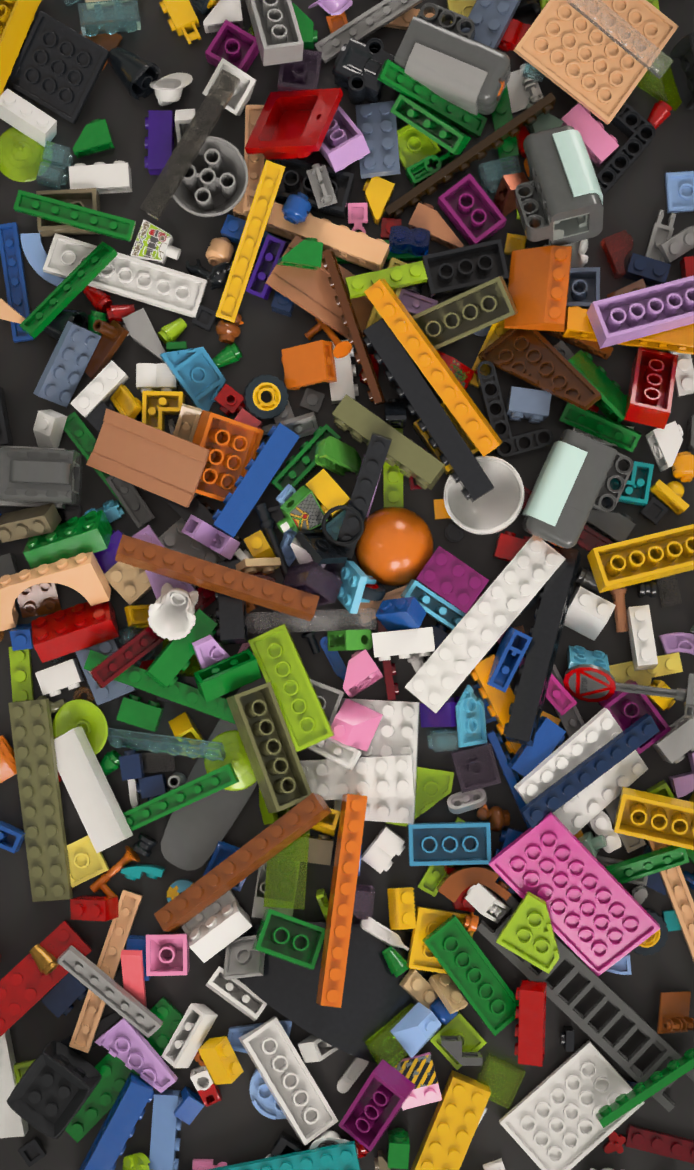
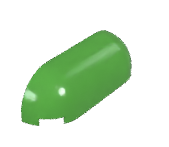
M332 436L321 440L316 447L315 463L341 476H344L345 472L359 474L362 462L358 452L353 447Z

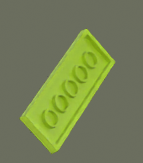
M286 624L248 640L266 683H271L296 752L334 736Z

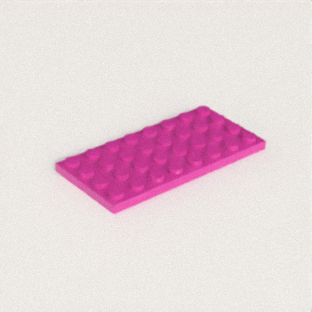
M551 811L538 825L526 830L489 862L490 867L522 899L529 891L546 901L553 931L597 976H600L661 929L657 921Z

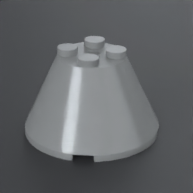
M201 136L192 139V141L184 146H180L169 162L167 182L172 197L185 211L196 216L215 217L229 212L241 201L248 185V169L243 156L233 144L219 137Z

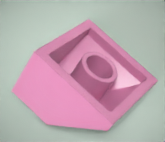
M366 649L355 652L348 661L343 689L350 698H353L384 677Z
M346 698L333 720L331 728L334 736L330 738L367 752L383 714Z
M187 933L146 934V976L188 975L190 963Z

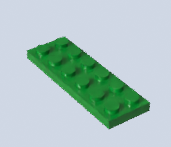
M454 914L422 940L494 1036L516 1019V1006H519V1001L516 1000L513 992Z

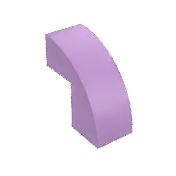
M192 514L181 531L229 560L232 559L240 545L239 541Z
M694 751L687 752L692 772L669 777L672 793L676 798L688 795L694 790Z

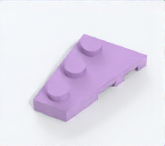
M211 635L192 643L201 670L230 657Z

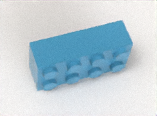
M490 822L408 824L409 866L489 864L491 861Z

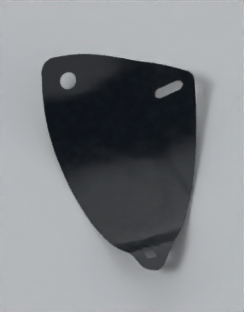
M308 922L326 929V922ZM260 924L252 925L253 927L239 937L257 935ZM358 924L351 925L341 1008L320 1006L316 1003L324 940L314 970L265 954L263 976L239 978L252 992L284 1017L317 1038L348 1054L377 1064L385 1060L390 1065L393 1061L410 1057L403 1048L398 1051L393 1049L396 1038L390 1032L418 1003L399 985L410 968L397 978L394 974H391L381 953L390 946L363 930ZM392 930L400 936L404 945L410 948L412 932ZM393 947L407 961L409 950ZM226 948L217 953L224 961ZM415 969L429 983L428 980L432 976V972Z

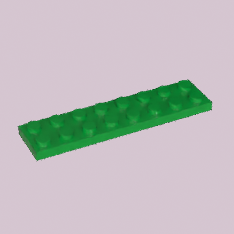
M164 996L150 1009L153 1014L163 1021L162 1026L149 1038L143 1035L160 1057L183 1018V1015ZM107 1053L94 1067L101 1074L102 1078L65 1129L77 1143L112 1108L130 1072L140 1076L135 1070H130L126 1067V1063L117 1056L113 1057Z

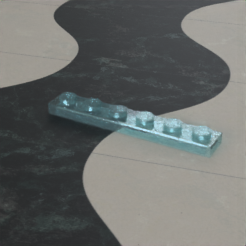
M108 728L107 739L110 746L115 748L122 747L136 751L145 750L152 753H168L173 756L183 755L190 758H206L211 761H224L226 756L221 742Z

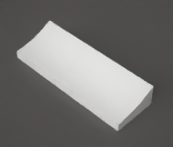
M82 726L73 728L54 739L58 772L96 853L133 836Z
M276 1016L239 1037L240 1042L301 1143L307 1145L338 1122L331 1107Z
M9 1029L0 1037V1138L24 1137L29 1131L27 1121L16 1114L7 1104V1099L17 1085L13 1067L16 1061Z

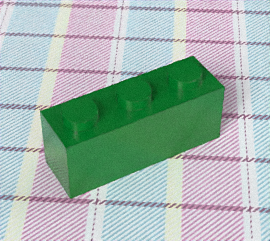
M249 649L193 673L198 690L206 702L262 678L257 659Z

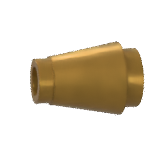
M40 944L35 945L29 951L39 971L45 975L50 974L59 965L56 962L57 958L40 946Z

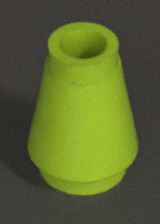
M178 318L160 328L157 334L166 345L167 342H175L185 330L187 324L182 318Z

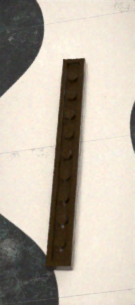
M552 92L387 206L385 211L388 217H400L405 212L404 209L410 205L411 207L417 205L426 194L428 196L433 194L438 189L437 186L443 182L444 184L449 183L454 178L453 175L459 171L461 173L466 171L476 159L477 161L482 160L487 156L489 150L499 148L509 136L511 138L515 137L520 133L522 127L535 123L539 115L542 113L546 115L551 112L556 102Z

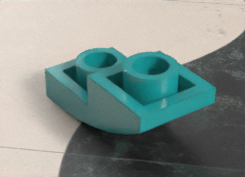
M145 863L124 866L120 873L125 874L124 877L130 880L140 879L143 872L146 873L147 877L157 879L158 877L162 878L166 867Z

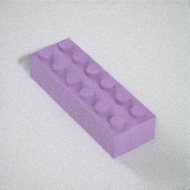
M694 275L592 302L587 315L600 349L694 324Z

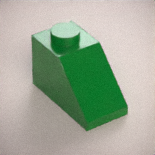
M292 3L304 43L303 49H314V42H318V30H314L313 21L295 3Z
M95 119L91 123L86 124L72 148L77 159L115 148L106 119Z
M305 238V240L281 257L277 265L317 270L321 267L323 243L317 242L316 238Z

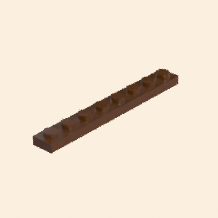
M331 249L323 251L324 258H322L324 268L330 272L331 277H328L332 289L335 288L337 296H335L338 307H342L344 313L341 315L343 323L350 330L348 338L351 345H355L357 352L354 355L357 363L362 365L363 371L361 375L363 381L369 385L368 396L370 401L376 405L384 404L386 401L367 346L362 340L363 334L335 253Z

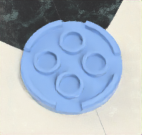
M256 1068L249 1085L250 1097L254 1107L267 1118L273 1120L286 1119Z

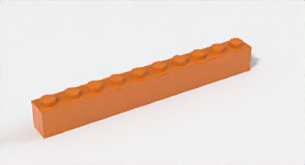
M343 794L316 999V1003L320 1006L341 1008L368 796Z

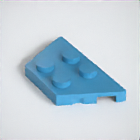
M204 347L159 354L195 407L209 411L213 402H215L214 398L218 395L226 379Z

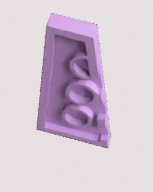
M147 525L132 536L133 538L165 547L150 525ZM145 570L156 599L161 596V588L165 583L171 584L173 588L184 589L188 593L196 591L192 584Z
M124 1018L95 1041L99 1046L102 1045L109 1050L108 1053L113 1057L117 1056L126 1063L125 1066L130 1070L133 1069L139 1073L144 1081L160 1093L178 1079L140 1031Z

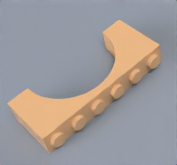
M93 551L80 553L67 559L62 558L57 562L42 564L33 569H24L12 575L2 576L0 578V632L17 626L19 614L16 610L15 600L22 591L36 584L58 583L68 586L85 597L90 606L110 601L111 587Z

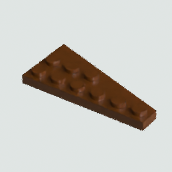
M509 329L478 354L480 360L490 361L495 367L584 410L589 409L602 398L601 393L537 330Z

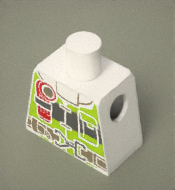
M143 220L130 255L131 257L163 266L167 257L178 260L181 249L172 246V235Z

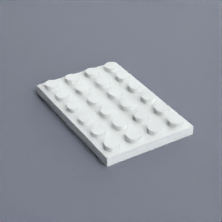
M342 698L339 705V710L343 705L344 701L346 700V698ZM348 698L383 714L367 752L357 749L362 753L360 757L413 756L415 795L367 798L365 821L414 824L420 702ZM342 799L335 800L334 810L341 812Z
M607 708L601 709L519 781L514 788L524 802L528 804L623 732ZM634 750L553 812V814L575 835L621 794L622 787L628 788L648 770V767L637 751Z
M588 1040L499 1120V1123L541 1170H571L645 1102L643 1101L606 1127H602L596 1117L599 1109L605 1105H611L619 1095L627 1094L633 1089L592 1042Z

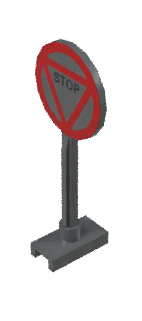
M580 664L571 667L565 673L563 679L565 689L570 695L579 700L600 702L609 699L614 695L615 691L676 698L678 701H684V718L693 719L694 674L689 673L685 689L677 688L676 690L617 683L609 671L592 664Z

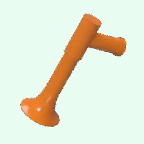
M315 317L317 324L307 333H304L306 338L310 341L319 331L323 330L335 345L333 350L334 357L343 358L347 356L352 349L351 343L349 341H341L331 327Z
M125 846L126 853L89 886L94 893L101 889L106 896L118 897L106 883L129 862H140L138 854L130 846Z

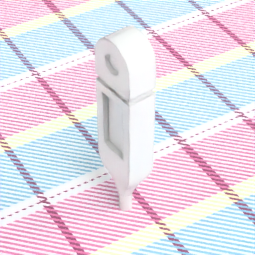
M137 779L128 780L132 808L139 806V795L136 788Z
M364 917L360 920V927L388 946L392 945V947L409 950L398 934L376 922V920L371 917Z
M356 1057L338 1080L337 1090L340 1093H346L367 1067L369 1061Z

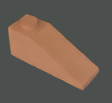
M418 202L408 223L409 230L449 249L464 247L463 243L440 214L434 210L432 205Z

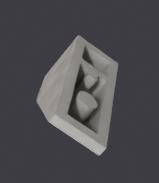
M142 308L122 318L125 323L122 326L129 331L127 336L130 335L135 342L165 363L159 354L166 351L145 309Z

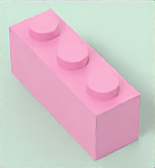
M580 103L561 118L564 121L562 126H572L581 133L589 157L598 168L616 153L619 147L617 139L613 135H609L604 130L603 124L595 120L591 116V112Z

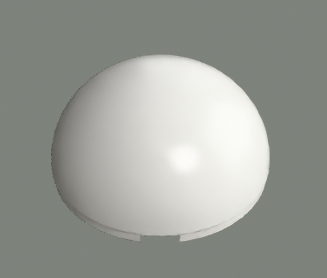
M476 456V460L493 484L494 489L472 503L470 499L466 500L461 490L463 487L459 482L455 483L451 475H449L444 487V504L448 515L460 528L470 533L488 535L507 528L517 518L524 503V486L519 473L505 460L494 456Z

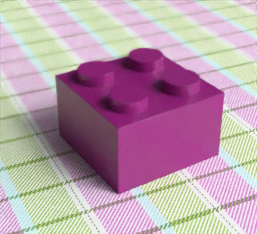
M225 20L206 50L205 55L207 62L216 68L221 59L224 58L246 73L258 55L259 49L256 38L253 35Z

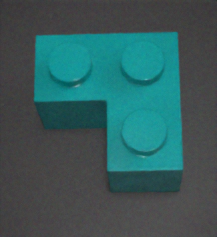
M633 461V470L618 502L644 506L648 504L654 464ZM614 478L610 481V487L613 490L619 487L618 480Z

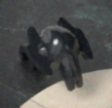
M196 259L197 264L194 266L189 264V260L186 261L187 271L207 277L210 283L213 284L210 286L211 290L219 289L226 285L233 261L230 264L223 262L212 267L211 271L202 267L199 259Z

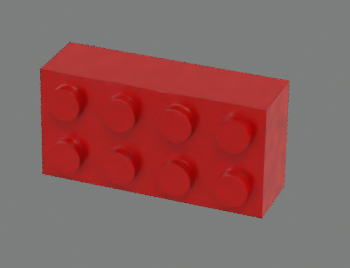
M638 347L632 366L624 420L661 429L665 428L671 413L678 355Z
M87 601L31 621L33 646L42 663L119 637L116 614L110 601L90 606Z

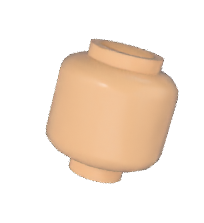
M220 237L211 240L205 255L209 264L216 266L223 262L229 263L235 250L228 238Z

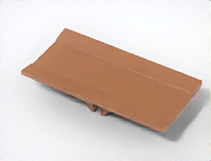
M295 235L282 257L303 241V239ZM321 262V267L317 270L276 265L265 283L349 340L348 334H350V330L343 323L341 315L344 313L342 307L339 308L336 303L335 296H337L335 288L332 289L328 277H331L329 270L324 268L323 263ZM339 265L344 282L345 278L355 276ZM367 296L350 299L362 334L373 308V304Z
M106 408L100 433L86 465L184 507H189L206 465L209 449Z

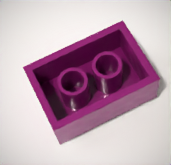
M470 173L438 197L437 205L469 245L485 242L506 224L507 219Z
M440 546L416 578L422 585L465 614L472 608L489 583L487 578Z
M631 679L625 682L627 684L638 685L635 681ZM615 691L614 695L609 699L598 703L602 709L607 708L622 731L646 713L651 715L659 732L636 749L638 754H641L672 730L644 694Z

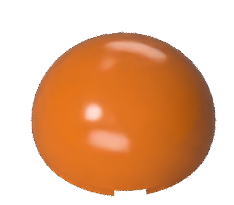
M402 507L379 509L370 514L364 521V531L355 548L357 562L366 575L373 576V579L381 584L389 586L408 584L411 579L416 580L433 555L434 543L432 533L426 522L409 509Z

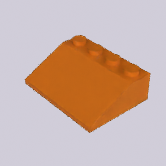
M550 245L512 251L508 290L518 313L505 319L504 328L565 332L572 246Z
M202 410L192 443L209 449V455L195 493L220 501H224L229 492L233 494L237 488L234 486L240 475L242 477L246 475L248 470L245 467L251 458L253 460L256 458V451L259 448L264 430Z

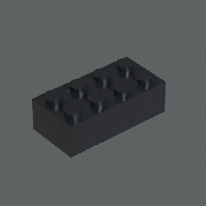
M275 159L276 164L286 167L275 201L285 203L290 194L300 192L308 197L312 211L344 219L354 183L353 173L341 170L335 173L332 168L326 167L337 203L318 209L306 170L312 169L314 163L299 159Z
M501 239L422 256L428 278L426 285L429 298L431 299L466 292L498 276H503L505 283L509 279Z

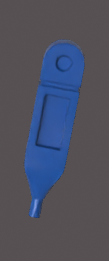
M327 636L321 638L320 645L335 674L344 681L347 668L338 651H328Z

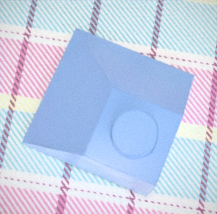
M418 1002L390 1032L407 1054L413 1058L440 1030L442 1024L430 1009Z

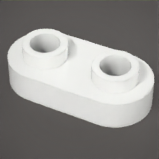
M480 787L452 794L447 799L448 809L453 814H461L480 808L487 802L486 792Z

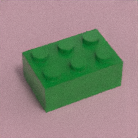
M266 909L252 949L314 970L325 937V928L272 909Z

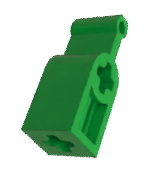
M450 151L440 158L436 155H430L406 168L405 175L411 186L415 188L438 172L442 166L455 160L456 155ZM431 164V166H436V169H433L432 167L429 168V165Z

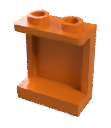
M319 340L282 349L281 361L284 367V383L287 389L300 390V387L317 383L337 382L332 342Z

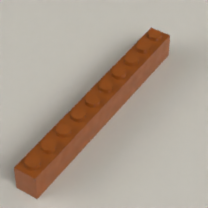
M123 534L116 552L115 561L307 621H311L320 597Z
M315 793L310 794L154 913L162 930L166 932L178 930L332 813L322 796Z

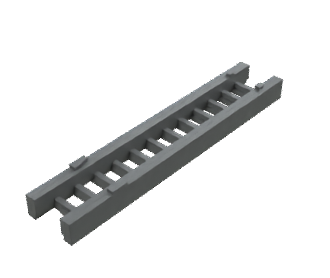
M513 895L507 901L500 897L513 912L496 930L492 929L482 918L479 919L477 930L530 981L546 982V996L636 1082L644 1083L650 1079V1075L667 1058L672 1061L683 1057L556 936L555 939L560 958L549 974L543 970L539 973L531 966V963L496 943L497 937L520 904ZM566 960L572 968L553 987L546 979ZM579 972L587 982L568 1001L560 992ZM594 987L602 996L583 1015L575 1006ZM609 1001L617 1010L598 1029L590 1020ZM624 1015L632 1024L612 1043L605 1034ZM639 1029L647 1038L627 1057L620 1048ZM654 1044L662 1052L642 1071L634 1063ZM693 1068L686 1075L694 1082ZM675 1081L652 1095L668 1112L675 1107V1103L664 1091L667 1087L670 1088Z

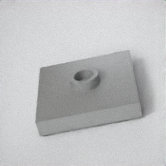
M257 935L238 937L226 946L224 979L263 976L265 953L252 949Z

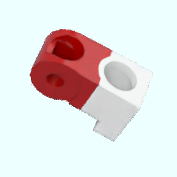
M198 1066L192 1069L190 1078L205 1106L208 1107L221 1101L222 1095L219 1087L214 1084L206 1066Z

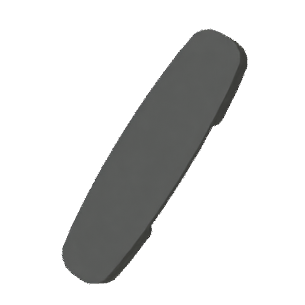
M260 667L259 670L262 678L240 687L236 694L266 683ZM222 719L219 720L186 783L207 774L204 756L209 743L223 732L238 730L236 724ZM257 781L252 786L239 791L222 789L172 812L161 841V852L164 858L176 867L186 871L202 867L213 854L218 841L221 842L237 819L257 786Z

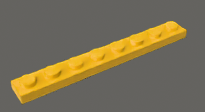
M268 160L265 162L216 317L235 323L286 168L285 166Z

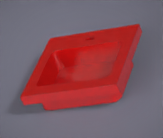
M328 88L270 92L245 146L247 154H263L265 159L268 160L306 158L311 152L319 151L342 99V89Z

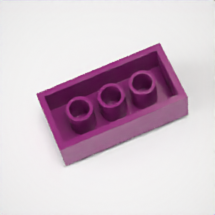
M382 1060L373 1070L338 1126L371 1152L416 1085L385 1060Z

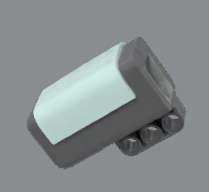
M563 125L526 136L523 142L527 157L524 160V169L529 181L521 183L516 187L515 200L527 239L533 242L548 239L551 245L561 246L599 235L603 229V194L581 133L572 126Z
M564 430L559 441L553 443L522 513L525 516L522 523L523 529L528 534L540 537L544 541L560 548L569 549L574 547L580 538L592 508L602 512H609L616 507L633 470L632 459L619 453L616 449L576 431ZM620 460H624L627 463L625 471H621L618 468ZM613 478L619 482V487L616 490L610 487V481ZM604 497L609 498L611 502L607 509L601 504Z

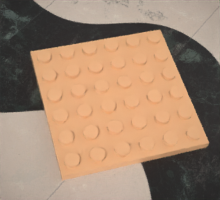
M549 0L513 51L608 125L679 26L647 0Z

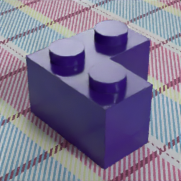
M456 696V700L454 697H450L436 714L425 704L420 703L421 727L457 726L455 707L461 696Z

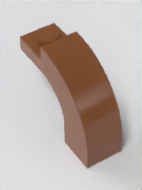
M465 865L456 868L448 873L437 886V890L453 903H455L466 888L478 883L490 888L506 901L512 895L506 883L502 880L496 881L499 875L493 869L483 865Z

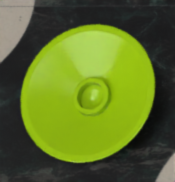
M14 127L7 129L0 136V171L7 178L17 182H30L40 178L49 169L53 159L51 142L46 147H43Z
M76 699L65 703L57 711L53 720L54 739L73 728L82 726L95 755L98 754L104 747L108 737V725L103 712L95 704L87 700Z
M230 730L217 735L209 743L204 756L207 774L229 763L232 764L239 782L224 788L230 791L246 789L257 781L238 730Z

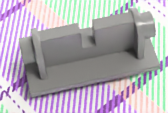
M319 163L312 165V169L306 170L318 209L337 203L326 165L320 166Z

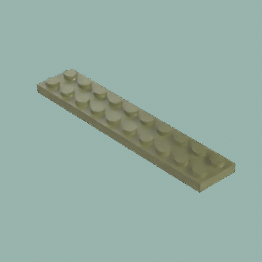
M49 698L9 702L32 901L73 898V891L70 882V867Z

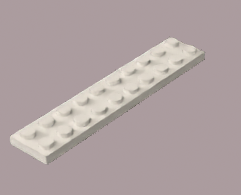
M532 535L404 688L436 714L566 558L543 539Z

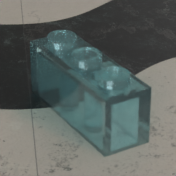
M137 0L77 3L83 36L141 30Z

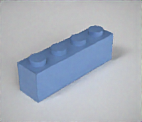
M166 1089L162 1093L156 1090L154 1093L149 1155L151 1162L149 1163L150 1170H178L179 1159L176 1158V1151L180 1150L181 1138H177V1132L181 1130L182 1120L174 1115V1111L183 1101V1098L180 1097V1090Z

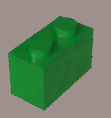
M130 694L129 697H123L116 720L156 732L164 708L159 707L160 703L149 700L148 703L140 701V696Z
M403 1128L388 1130L387 1168L408 1169L410 1142L408 1131H405Z

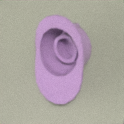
M318 0L311 4L308 9L319 5L330 15H340L352 6L353 1Z

